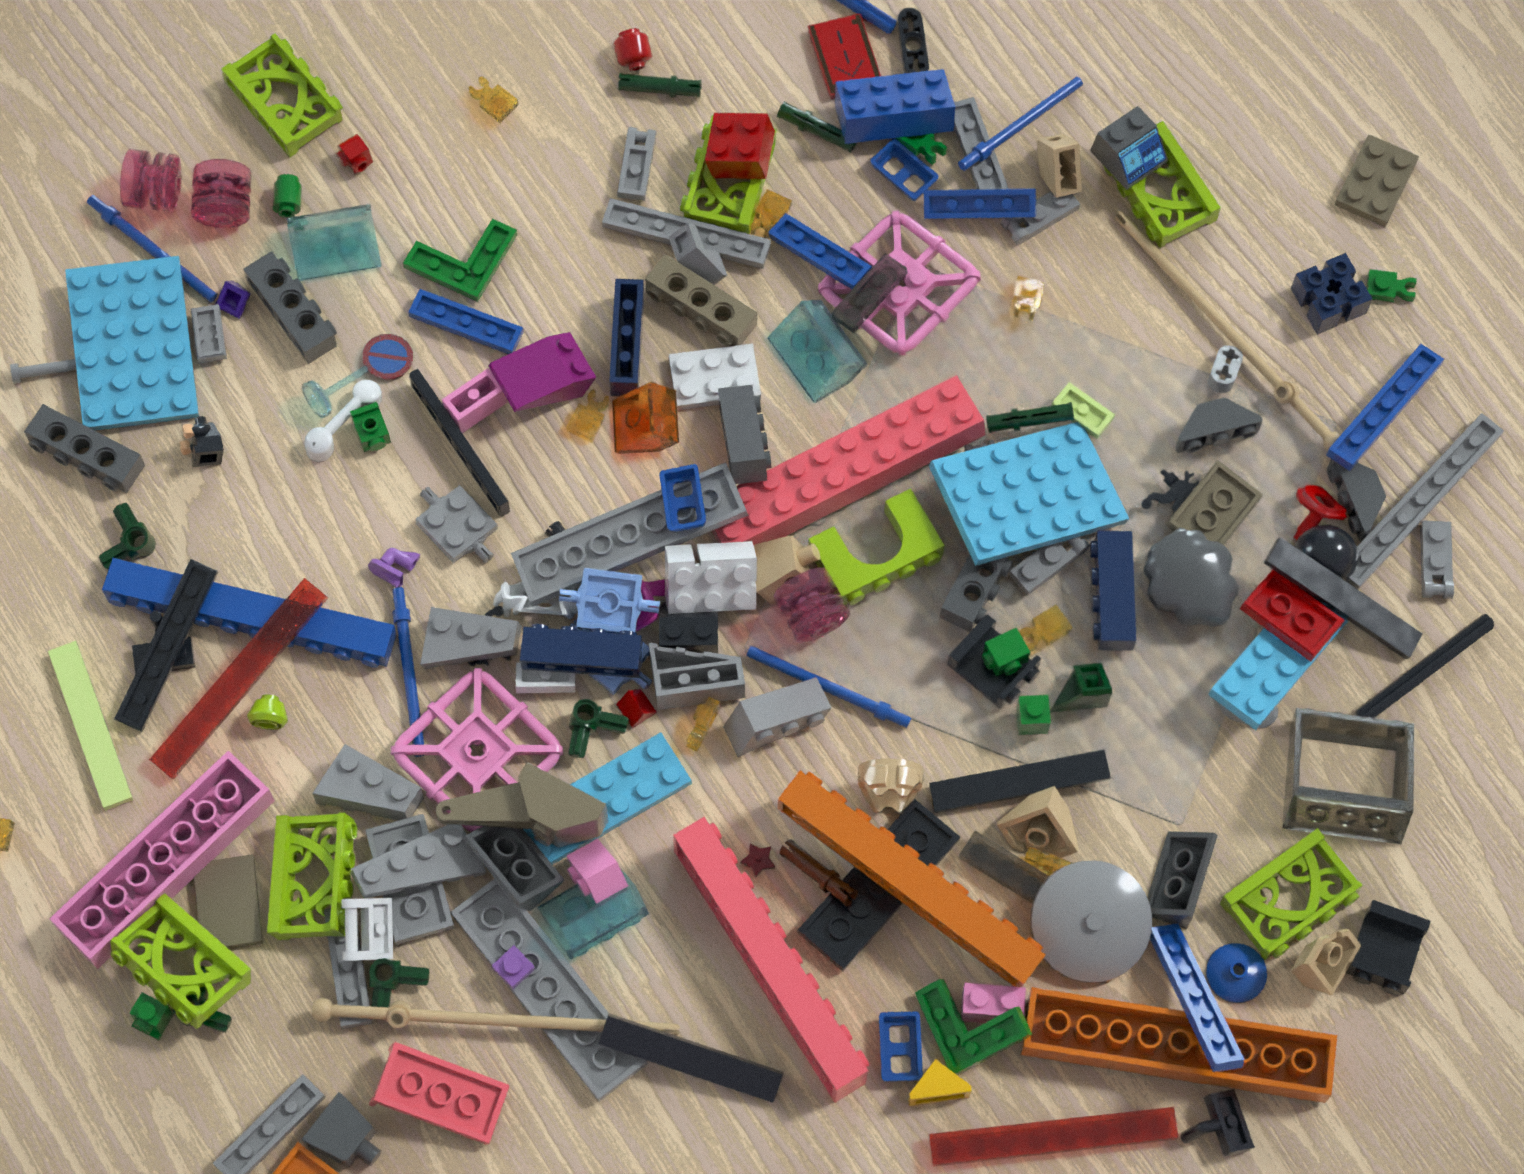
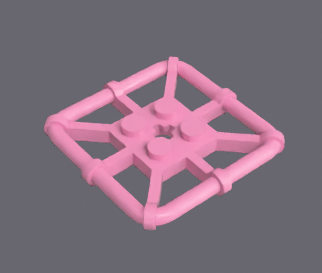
M892 211V214L883 218L859 243L855 242L850 247L851 254L871 265L873 273L857 291L851 290L842 283H834L836 280L826 274L822 282L818 284V292L827 302L852 320L853 325L857 329L865 330L886 348L899 353L900 356L906 355V352L914 349L940 322L944 323L949 318L948 314L981 280V274L972 263L945 244V239L941 236L933 235L910 216L900 213V211ZM901 225L929 245L916 260L902 250ZM893 226L894 250L880 263L866 251ZM940 253L964 273L934 275L925 266ZM903 279L905 286L899 285L895 288L893 287L894 281ZM961 285L941 306H936L926 298L935 287ZM864 292L874 302L864 312H859L837 294ZM919 305L930 313L931 316L906 340L905 317ZM883 307L897 318L898 341L870 321Z
M474 668V671L464 675L436 702L432 701L427 706L428 710L399 736L394 746H391V755L394 756L399 766L427 792L426 796L431 801L435 800L438 804L441 801L450 799L442 790L458 775L473 788V793L481 792V788L494 775H497L506 785L517 783L503 769L515 755H547L537 766L545 772L552 769L560 759V756L563 755V746L527 710L528 706L523 701L520 703L492 675L482 671V668ZM474 683V712L458 725L444 710ZM482 683L511 710L497 725L481 712ZM435 718L439 719L452 732L439 745H408ZM520 718L547 745H515L503 732L516 719ZM473 744L475 746L484 745V754L482 756H472L470 746ZM439 755L451 769L434 783L407 756ZM462 825L463 828L471 832L483 827Z

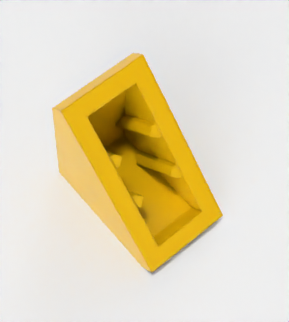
M935 1059L910 1092L908 1103L909 1106L970 1098L972 1092L971 1085Z

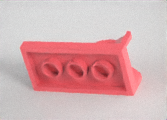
M394 1042L390 1045L386 1064L374 1097L370 1099L369 1105L373 1107L377 1104L488 1145L510 1085L403 1044Z

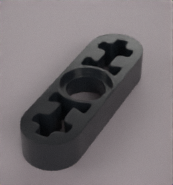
M905 8L900 11L897 20L904 73H914L913 60L918 59L917 63L920 72L929 71L922 15L915 8ZM907 18H911L913 22V31L908 32ZM914 40L919 42L921 47L913 51L909 50L905 44L908 41Z

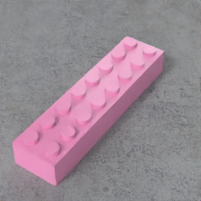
M227 751L49 918L50 921L66 939L99 969L111 957L110 940L115 936L117 937L155 905L156 900L165 893L171 899L176 896L211 860L216 858L275 801L270 790L232 753Z

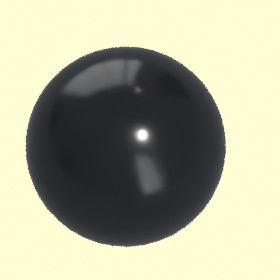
M1325 524L1311 527L1301 534L1294 547L1346 582L1356 570L1358 564L1357 546L1352 537L1345 530L1337 526Z

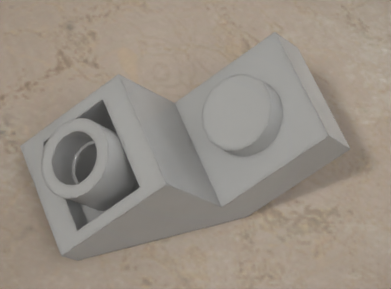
M687 223L669 236L678 263L713 285L727 276L719 251L704 249L695 224Z

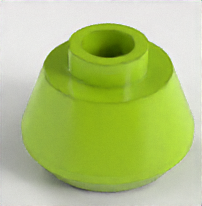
M262 695L260 699L255 700L247 714L250 724L261 729H281L288 722L284 703L279 701V697L275 695Z

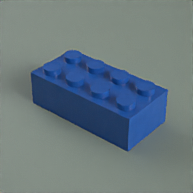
M944 69L836 81L835 109L845 144L954 131L955 103Z

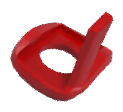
M1306 485L1299 488L1296 492V498L1310 512L1298 526L1293 538L1297 540L1306 530L1317 526L1323 518L1345 520L1347 518L1346 508L1338 503L1321 486ZM1315 496H1319L1325 505L1320 503Z

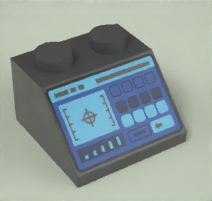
M1139 106L1098 132L1090 149V152L1126 190L1168 161L1157 125Z

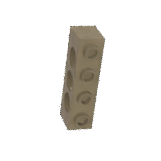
M664 254L645 278L646 292L650 298L656 302H664L670 306V309L680 317L686 316L700 330L705 332L708 330L725 346L742 345L757 325L756 311ZM673 287H681L683 290L679 292H674L670 289ZM697 301H702L706 303L704 306L701 307L694 305V303ZM727 316L729 319L727 321H719L716 318Z

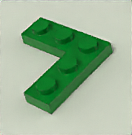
M492 218L466 263L416 241L405 258L403 266L411 272L478 302L517 237V229Z
M938 979L914 992L948 1069L956 1075L1033 1035L1020 1007H1014L968 1032L944 979Z

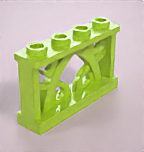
M274 33L270 36V39L235 63H228L222 67L221 71L228 87L288 157L291 158L299 152L298 149L335 123H340L343 120L341 114L343 107L336 96L332 95L330 97L325 91L326 87L318 76L314 78L310 74L309 66L301 57L299 59L296 58L289 42L286 39L281 40ZM272 54L282 58V63L279 65L273 64V59H271L269 62L270 70H264V59ZM257 65L258 71L241 76ZM264 82L266 85L265 92L261 94L256 93L255 89L258 87L262 88L261 83ZM270 82H286L298 86V98L295 109L286 104H274L269 107L266 105L272 94ZM308 89L314 96L308 97ZM315 104L322 105L326 110L325 114L318 119H310L304 116L305 112L310 115L318 114V111L312 109ZM280 111L290 113L291 117L285 113L284 119H278L277 114ZM301 122L308 125L295 135H292Z
M712 115L710 123L704 124L701 139L704 140L703 147H698L696 150L694 163L697 164L695 172L690 171L687 187L690 190L688 196L683 195L680 211L684 212L685 218L750 234L766 179H750V182L736 183L725 193L721 190L705 162L713 119ZM774 129L775 134L771 150L770 162L776 145L777 129ZM702 180H704L707 188H700ZM736 191H742L745 195L742 199H738L736 195H734L733 200L730 199ZM701 197L708 199L704 207L713 205L715 201L719 203L714 210L709 212L700 210L696 205ZM724 208L731 214L739 217V219L720 215Z
M1164 121L1156 125L1168 158L1167 165L1169 167L1165 169L1160 167L1154 172L1161 176L1175 175L1177 178L1171 192L1172 200L1159 198L1145 191L1146 177L1126 190L1103 165L1105 172L1109 176H1113L1117 182L1120 195L1123 198L1126 197L1130 202L1134 216L1138 220L1141 219L1145 225L1149 239L1152 242L1155 241L1159 248L1205 224L1209 225L1217 221L1221 209ZM1183 189L1188 196L1181 195V201H1179L1177 192ZM1172 212L1176 213L1178 217L1177 224L1171 228L1163 227L1158 217L1165 216L1169 222ZM1199 212V214L1184 221L1183 213Z
M346 813L293 817L288 815L276 816L267 933L276 939L290 940V938L325 936L345 937V908H342V899H349L353 895L350 871L355 866L353 840L357 837V825L354 819ZM329 827H335L337 829L336 843L329 844V839L332 835L328 834L323 837L319 845L317 842L321 833ZM315 828L311 839L299 835V829ZM297 853H301L304 857L299 863H296ZM315 854L324 863L330 874L323 885L310 897L308 890L302 884L295 881V874L304 870L310 864ZM295 891H300L303 898L302 903L299 897L293 901ZM327 906H331L330 920L325 924H318L314 920L312 911L316 909L320 915L325 916L324 909ZM306 916L309 924L291 926L293 920Z
M1318 828L1225 894L1220 902L1226 913L1232 916L1259 950L1264 960L1272 955L1277 959L1290 948L1287 945L1295 938L1299 942L1313 932L1311 928L1319 921L1322 925L1337 914L1334 911L1342 904L1348 907L1360 897L1358 892L1363 885L1354 877L1324 840L1325 837ZM1315 849L1330 867L1319 870L1313 853ZM1299 866L1302 870L1301 874L1308 871V875L1302 877L1294 876L1292 867ZM1280 875L1284 880L1294 884L1309 882V898L1305 910L1290 911L1274 907L1279 897V886L1275 879ZM1325 875L1337 876L1342 881V891L1331 895L1327 891V887L1335 886V883L1332 881L1321 882V877ZM1265 888L1272 892V898L1268 904L1264 903L1267 897H1263L1260 894V891ZM1320 899L1327 902L1325 906L1316 911ZM1240 903L1259 914L1254 924L1239 907ZM1265 917L1271 919L1268 923L1269 933L1274 926L1280 928L1281 935L1277 939L1270 940L1261 934L1260 924ZM1288 923H1300L1292 930L1289 929Z
M165 893L156 900L155 905L117 937L115 936L110 940L112 959L121 967L125 965L140 985H147L151 988L160 1003L170 1005L184 1024L188 1025L190 1023L195 1029H198L207 1018L240 989L244 990L251 983V968ZM157 920H162L156 934L147 931ZM178 934L183 938V941L181 943H173V937ZM138 938H146L153 941V945L149 943L137 945L138 948L145 950L142 955L135 954L129 948L130 944ZM193 947L197 951L193 962L196 975H172L164 972L162 963L164 948L172 951H185ZM203 960H208L212 964L210 967L204 966L206 973H203L200 967V963ZM152 961V968L147 963ZM228 978L230 981L215 993L212 984ZM200 987H205L208 992V999L204 1004L195 1006L186 999L187 995L194 994L199 1000Z

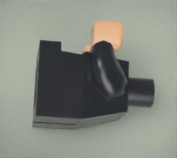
M204 416L196 417L194 419V426L184 424L182 427L183 436L185 438L192 437V444L188 440H182L179 446L183 455L193 452L192 466L221 464L224 448L221 435L213 422L207 423Z

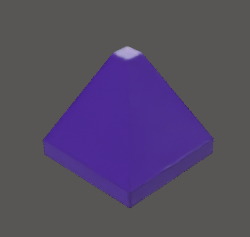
M233 280L225 281L216 304H219L220 309L240 319L251 293Z

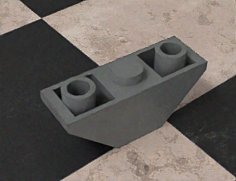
M1225 397L1197 404L1178 438L1175 447L1176 452L1186 451V453H1193L1200 450L1203 446L1211 444L1221 446L1231 439L1239 437L1241 439L1251 438L1259 432L1263 422L1262 417Z
M1331 459L1327 467L1329 480L1331 483L1336 484L1338 501L1347 510L1349 515L1348 524L1351 532L1357 534L1359 541L1362 542L1369 534L1386 498L1385 491L1375 470L1357 462L1349 471Z

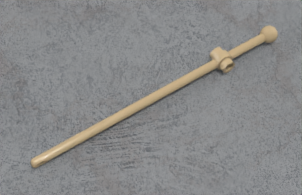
M1118 211L1119 215L1126 222L1115 214L1117 222L1274 387L1273 394L1276 400L1283 404H1290L1321 436L1323 446L1328 451L1341 434L1335 431L1332 432L1299 398L1300 389L1297 384L1291 381H1283L1123 211Z
M319 998L313 1002L312 1017L319 1022L328 1021L331 1017L387 1020L394 1028L404 1027L409 1021L602 1032L606 1022L603 1019L411 1009L405 1001H395L389 1007L335 1005L329 999ZM634 1021L673 1035L680 1033L678 1030H665L680 1029V1026L675 1023Z

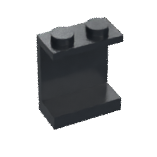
M987 614L949 654L947 665L1001 710L1006 703L1011 705L1016 701L1022 692L1019 689L1025 682L1031 684L1041 672L1038 669L1041 658L1036 655L1032 660L1029 658L1027 663L1021 665V669L1011 675L1004 673L996 676L993 669L989 670L982 659L985 642L1001 635L995 630L996 620Z
M1372 900L1367 908L1357 938L1361 947L1346 973L1352 975V978L1357 982L1363 984H1370L1371 982L1382 986V990L1389 994H1405L1411 985L1409 979L1422 938L1428 932L1431 921Z

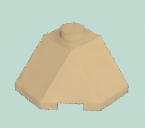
M1055 786L1029 795L997 823L998 828L1010 846L1024 852V849H1028L1042 854L1041 858L1055 861L1077 853L1079 850L1070 809Z
M1342 929L1325 935L1304 947L1300 956L1296 958L1291 971L1303 986L1333 996L1361 945L1348 929Z

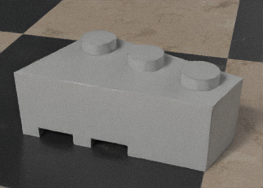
M431 607L420 665L424 669H431L450 664L456 665L475 660L481 661L517 655L522 626L515 620Z
M649 643L658 710L745 698V680L741 657L705 651L704 653L686 651V648L676 647V649L659 647L655 643Z
M816 677L740 701L723 728L737 757L806 727L813 728L822 724L832 707Z
M346 744L312 793L316 804L342 807L344 810L362 811L371 813L373 816L393 820L412 817L424 799L420 786Z

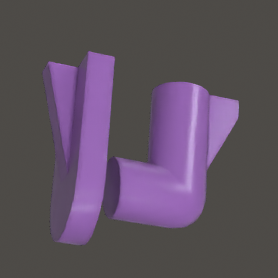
M392 547L387 549L380 560L372 559L368 564V568L374 575L387 581L395 588L401 587L403 585V573L393 568L392 564L396 563L411 571L419 560L420 554L404 552Z

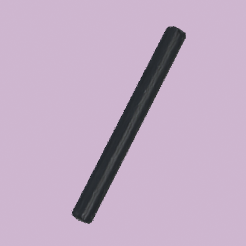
M1482 614L1355 711L1357 720L1364 725L1369 723L1494 628L1493 619L1487 614Z

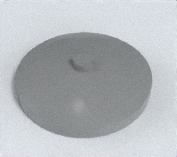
M1079 861L1058 869L1041 885L1032 904L1030 928L1032 938L1043 947L1041 951L1046 954L1043 959L1055 971L1077 981L1103 982L1124 974L1139 961L1150 940L1152 914L1149 901L1142 887L1125 870L1102 861Z

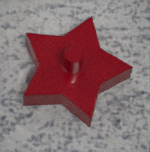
M750 843L749 855L740 861V864L750 867L755 878L765 869H775L774 864L769 858L771 846L760 849Z

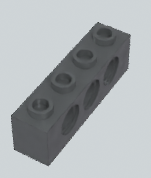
M271 251L243 268L247 282L308 364L337 346L334 336L337 334L336 329L329 320L324 321L319 314L322 312L314 299H307L304 295L306 293L304 286L298 278L292 279L289 275V272H291L290 268L282 257L277 259ZM275 283H283L278 288L271 287ZM289 304H298V306L295 308H286ZM306 324L314 325L311 329H302Z
M42 404L24 431L31 448L39 453L46 451L52 454L53 458L62 465L68 466V464L77 467V470L87 478L92 479L94 476L102 480V484L112 491L119 489L128 493L145 467L141 454ZM65 435L61 441H53L55 437ZM89 448L85 454H77L80 449ZM105 461H114L109 467H102Z
M969 554L941 607L939 618L971 632L975 624H978L986 616L988 610L984 609L987 601H994L1000 589V585L997 584L1001 575L1006 577L1013 564V561L1009 560L1011 556L975 566ZM987 569L992 575L983 577L977 571ZM967 593H974L979 597V599L976 601H969L965 598L964 595H966Z

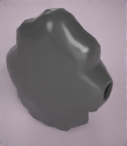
M1178 528L1171 534L1166 535L1150 547L1147 562L1143 569L1144 575L1149 579L1147 594L1151 603L1158 610L1173 612L1178 621L1183 625L1201 624L1217 627L1225 624L1230 618L1232 604L1238 595L1239 588L1237 581L1230 574L1233 562L1231 553L1222 543L1207 540L1200 530Z

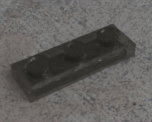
M885 253L831 312L832 319L852 333H855L908 274L907 267Z
M976 830L958 857L1032 904L1039 888L1049 877Z

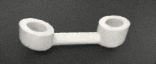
M361 380L353 387V398L325 427H316L307 433L304 443L306 453L311 460L322 462L331 457L334 451L332 435L351 417L350 411L375 402L378 405L381 403L382 392L376 382Z

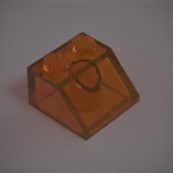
M649 382L612 400L615 453L660 452L679 443L676 390Z

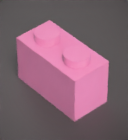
M487 368L443 398L442 403L460 431L464 433L505 405L507 398L491 370Z
M598 838L566 856L571 867L567 868V871L575 885L578 884L585 897L590 895L596 904L628 887L617 861Z
M964 983L961 1017L963 1021L986 1023L1014 1007H1020L1024 1015L1026 988Z

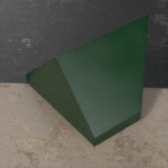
M1102 663L1073 665V671L1050 713L1108 707L1112 696V687Z

